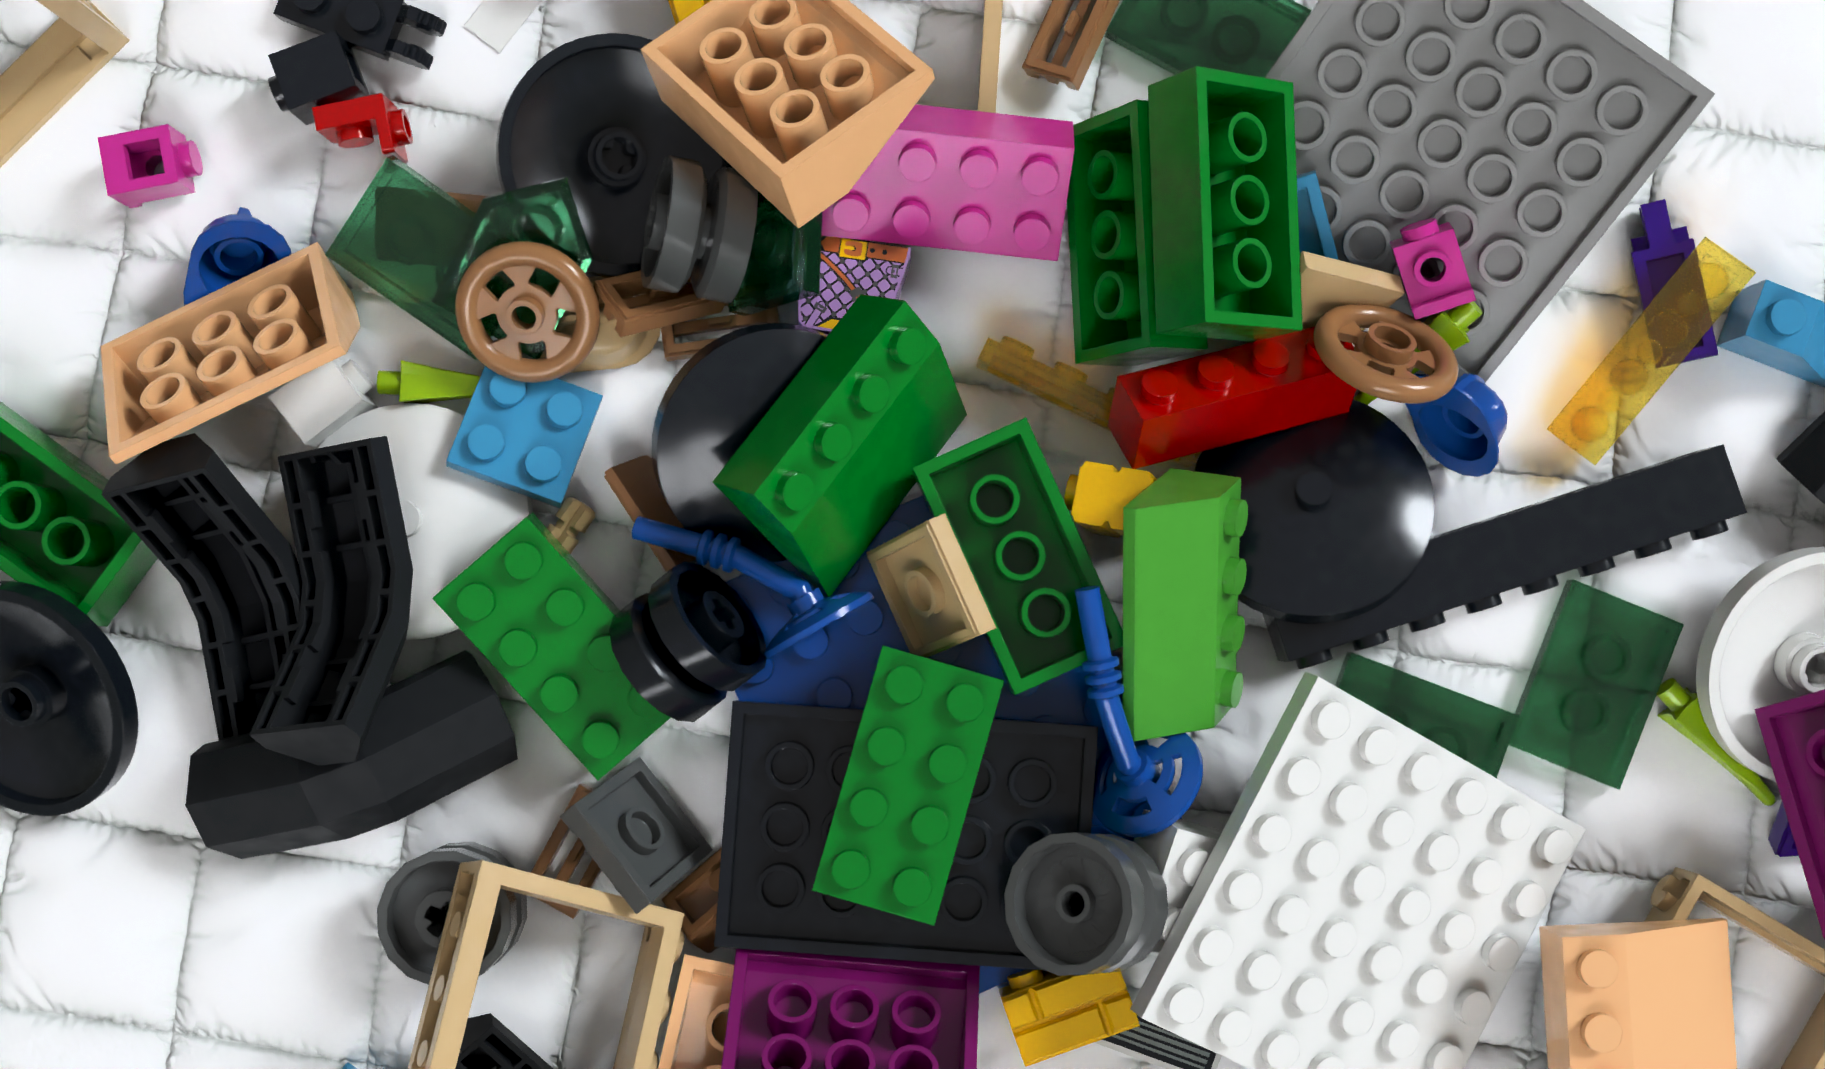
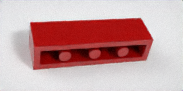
M1314 326L1302 331L1279 335L1117 376L1107 426L1131 468L1138 469L1347 413L1350 410L1356 388L1336 376L1323 363L1313 341ZM1340 341L1345 349L1354 351L1352 343Z

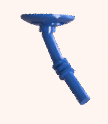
M638 516L633 525L632 539L696 557L697 564L703 566L709 562L710 568L718 570L722 565V570L728 573L736 569L790 599L792 603L788 604L787 608L793 617L770 641L764 652L767 659L874 598L871 591H856L824 598L819 587L813 590L808 581L742 546L741 539L737 537H732L728 541V535L719 533L716 537L715 531L707 529L701 534L642 516Z
M1099 586L1082 587L1075 590L1087 660L1082 663L1083 671L1090 672L1084 677L1085 684L1092 686L1087 690V696L1089 699L1095 700L1110 746L1095 770L1093 810L1101 823L1118 835L1133 838L1150 836L1174 824L1194 802L1203 778L1202 755L1196 743L1186 733L1159 737L1167 739V741L1158 748L1152 745L1135 746L1119 697L1120 694L1125 692L1124 685L1117 683L1122 678L1121 670L1114 669L1120 663L1118 656L1111 654ZM1182 758L1181 776L1176 788L1170 795L1167 791L1175 776L1174 759ZM1106 776L1107 790L1103 793L1104 779ZM1122 800L1129 803L1148 801L1152 810L1138 816H1123L1116 813Z

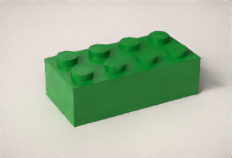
M1195 66L1149 85L1148 108L1156 334L1257 341L1302 331L1293 82Z
M1137 99L1074 124L1075 150L1067 197L1075 364L1135 366L1207 350V338L1156 334L1148 101Z
M0 401V570L17 582L32 584L63 597L83 611L97 626L107 627L158 558L101 495L109 481L107 478Z
M1026 417L913 467V476L932 518L944 513L946 514L996 625V628L986 632L985 636L1012 694L1017 695L1073 670L1087 660L1075 596L1076 589L1087 586H1099L1111 652L1123 647L1122 627Z
M533 512L432 598L597 781L671 718L658 711L636 691L619 666L612 651L609 634L613 616L620 611L619 608Z
M882 646L812 891L932 926L935 925L1004 680L889 646Z

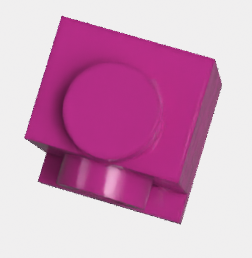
M169 124L98 137L107 195L129 208L141 207L142 203L196 193L193 177L201 176L203 172L200 152L194 141H186V136ZM163 162L165 173L155 175L156 166Z
M1436 218L1421 220L1400 229L1402 238L1389 242L1410 310L1415 320L1476 301L1454 229L1449 222L1438 225ZM1432 257L1441 259L1443 261V270L1438 276L1427 278L1421 274L1420 268L1426 259Z

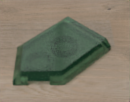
M567 177L485 197L431 302L456 315V294L466 269L485 251L509 242L529 241L551 246L569 256L586 274L593 261V256ZM539 268L535 269L530 279L531 283L545 288L551 295L554 294L560 283L556 277ZM500 271L490 279L486 287L497 298H500L509 287L514 285V282L503 271ZM517 307V316L522 322L531 324L536 321L535 313L529 307ZM558 309V322L554 330H556L566 310ZM493 313L481 318L488 334L497 339L507 336L501 329L496 314ZM543 341L532 344L520 342L522 353L533 359L541 358L546 349L545 342Z

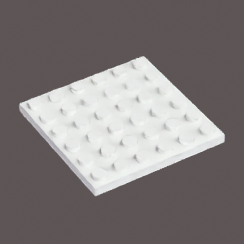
M1305 672L1142 985L1131 1010L1140 1018L1248 1069H1464L1586 829L1319 676Z

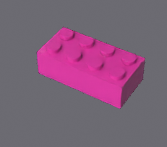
M915 104L849 193L821 212L819 235L1058 261L1075 150L1073 121Z

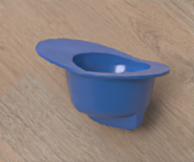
M240 207L237 214H228L213 220L203 229L191 250L183 291L184 306L291 255V249L284 236L270 225L263 223L258 218L252 217L249 209Z
M1472 373L1461 375L1457 378L1456 384L1450 392L1437 400L1418 404L1405 403L1412 417L1420 443L1434 459L1446 468L1461 475L1479 477L1491 473L1498 464V445L1507 429L1508 413L1504 402L1495 391L1485 384L1484 379ZM1414 374L1419 378L1429 376L1428 374Z

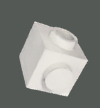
M338 358L287 382L269 396L270 400L302 442L318 448L327 437L354 417L378 408L367 393L374 387L371 380L352 359L346 363Z

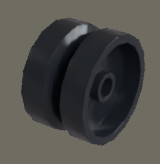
M682 562L674 566L652 584L649 593L635 598L614 615L609 628L612 651L624 675L636 691L653 707L677 721L695 722L726 698L727 691H734L764 669L766 664L764 635L753 613L731 586L719 575L700 564Z

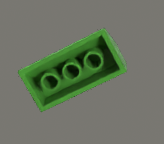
M1170 468L1123 507V685L1125 691L1123 693V709L1134 742L1215 728L1231 708H1236L1240 702L1243 691V675L1241 672L1236 671V656L1244 639L1245 620L1243 616L1238 615V595L1242 592L1245 584L1247 567L1245 559L1239 558V543L1248 520V504L1246 500L1241 499V477Z

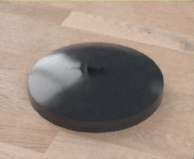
M617 33L596 34L578 38L552 50L538 60L516 85L507 100L498 127L496 141L498 177L503 195L515 219L534 242L548 245L561 251L575 261L584 272L595 275L614 277L641 270L643 237L655 181L665 157L673 155L700 161L707 178V184L711 176L719 168L724 166L733 168L661 100L640 50L653 40L641 36Z
M766 323L748 326L723 335L706 345L688 360L673 378L664 393L655 417L652 433V461L660 491L668 506L685 529L701 534L709 529L715 531L716 537L719 533L728 535V541L732 537H737L741 539L742 546L772 562L787 560L714 485L713 480L826 339L827 334L809 327L787 323Z
M1354 399L1347 413L1202 451L1194 469L1196 472L1241 477V499L1247 501L1248 520L1245 531L1240 537L1239 558L1245 559L1247 572L1242 592L1238 595V600L1256 611L1277 619L1296 623H1331L1362 615L1378 607L1397 593L1410 579L1424 555L1432 533L1435 511L1434 492L1431 478L1422 456L1409 437L1393 421L1374 408Z
M0 581V805L30 815L54 816L71 813L83 808L108 792L117 784L130 765L136 748L139 725L134 689L118 652L97 624L83 611L63 597L47 589L23 582Z

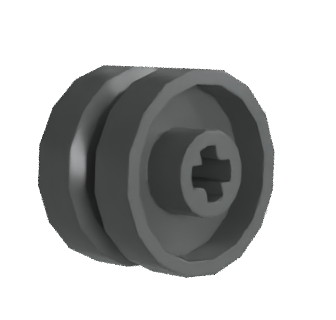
M673 155L665 157L655 181L645 224L641 257L643 288L678 293L690 277L697 298L721 303H732L739 292L745 276L752 249L757 219L758 190L734 168L725 166L719 168L711 176L707 184V178L700 161Z
M1073 832L1050 834L1028 846L1013 865L1004 892L1006 923L1016 946L1035 966L1058 976L1120 972L1143 961L1160 941L1168 916L1167 887L1156 862L1137 843L1114 834Z
M475 842L448 843L404 863L386 883L377 906L378 936L388 959L407 977L429 985L460 863L484 860L515 868L499 851ZM500 889L479 976L497 964L519 941L527 920V895Z

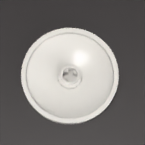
M420 403L387 405L360 414L327 437L318 447L323 448L387 436L413 566L410 615L406 640L433 639L460 631V628L432 598L533 512L530 497L447 467L446 460L464 415L447 408ZM291 528L292 544H293V549H294L295 556H296V558H297V553H296V548H295V543H294V538H293V533H292V528Z
M1808 547L1778 555L1745 575L1726 594L1716 608L1704 632L1699 648L1696 666L1697 697L1704 722L1718 745L1736 762L1775 782L1774 772L1754 709L1825 689V547Z

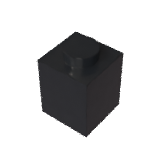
M336 30L268 55L275 76L268 78V83L277 105L283 112L289 110L305 125L315 122L312 107L369 96L353 49Z

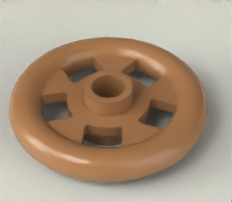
M529 241L509 242L495 246L482 253L470 264L458 286L455 314L458 328L465 344L483 365L505 378L529 383L546 382L560 378L576 369L587 358L597 340L600 326V308L594 287L588 276L575 261L551 246ZM536 268L550 273L560 281L554 294L551 295L545 288L530 282ZM503 271L514 282V285L509 287L500 298H497L486 285L497 273ZM517 307H529L535 313L536 321L531 324L522 322L517 316ZM558 309L576 312V322L572 335L554 330L558 322ZM493 313L496 314L501 329L507 335L495 341L488 335L481 319ZM540 341L545 342L547 357L537 359L522 357L520 342L526 344Z
M1346 304L1337 306L1324 313L1315 325L1313 341L1323 363L1344 382L1366 394L1398 403L1418 404L1431 402L1445 396L1456 384L1459 372L1458 362L1449 344L1428 325L1418 319L1415 320L1414 317L1379 305ZM1360 328H1369V329H1368L1367 332H1363V331H1361ZM1340 341L1353 343L1355 345L1354 351L1345 349ZM1413 368H1417L1429 376L1419 378L1411 372Z

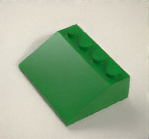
M860 294L713 480L714 485L815 589L819 587L825 597H830L916 484L913 476V467L935 458L967 416L940 343L905 300Z

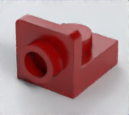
M383 93L312 107L316 131L333 144L338 143V146L342 148L362 147L373 143V136L379 135L382 152L396 165L408 163L405 145L413 143L408 116L404 109H397V106Z

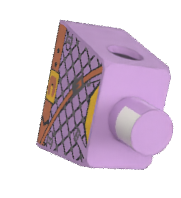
M799 230L797 237L798 325L829 335L860 294L899 300L910 269L911 248L865 240L820 236L819 233Z

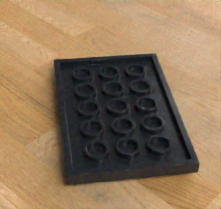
M740 700L732 702L714 947L1044 970L1035 966L1016 946L1006 923L1004 892L1013 865L1028 846L1050 834L1073 832L1091 834L1098 736L1097 726L993 718L936 922L932 926L812 891L864 709Z

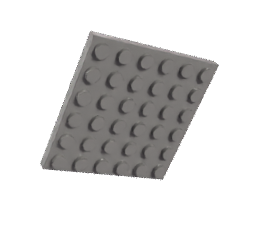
M1318 0L1264 77L1293 82L1297 175L1316 170L1339 260L1399 275L1389 242L1402 238L1400 229L1429 218H1436L1438 225L1447 222L1451 224L1471 287L1474 291L1476 298L1474 302L1483 313L1467 327L1470 332L1466 333L1470 342L1453 351L1458 362V377L1463 374L1472 373L1484 379L1485 383L1716 94L1583 0ZM1436 257L1426 259L1421 265V274L1427 278L1438 276L1443 270V261ZM1403 294L1389 307L1414 317L1406 294ZM1428 316L1420 318L1418 320L1424 322L1428 318Z

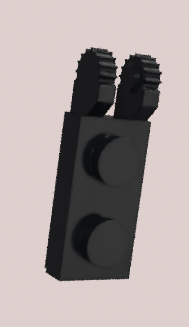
M278 0L273 12L283 22L318 35L336 30L352 48L389 61V58H393L425 70L430 69L434 56H431L420 46L408 44L397 39L403 24L418 29L425 34L443 37L447 27V23L440 19V17L417 7L407 5L404 0Z

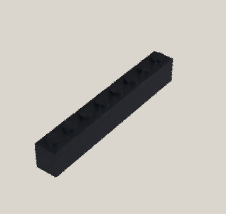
M1724 444L1717 445L1432 536L1418 567L1405 585L1390 599L1362 615L1342 621L1317 624L1296 623L1263 614L1278 661L1290 662L1295 660L1298 669H1303L1333 659L1330 648L1352 642L1355 651L1389 641L1387 630L1407 623L1411 632L1421 631L1445 623L1446 619L1443 612L1465 605L1467 614L1498 606L1503 603L1500 593L1521 587L1525 596L1558 586L1559 582L1556 575L1576 568L1580 577L1616 567L1613 556L1631 550L1634 551L1636 559L1670 550L1672 545L1669 538L1690 532L1692 541L1723 533L1729 530L1726 519L1745 514L1747 511Z

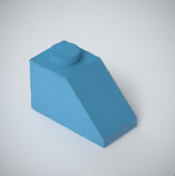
M1763 280L1735 293L1717 346L1825 388V303L1769 280Z

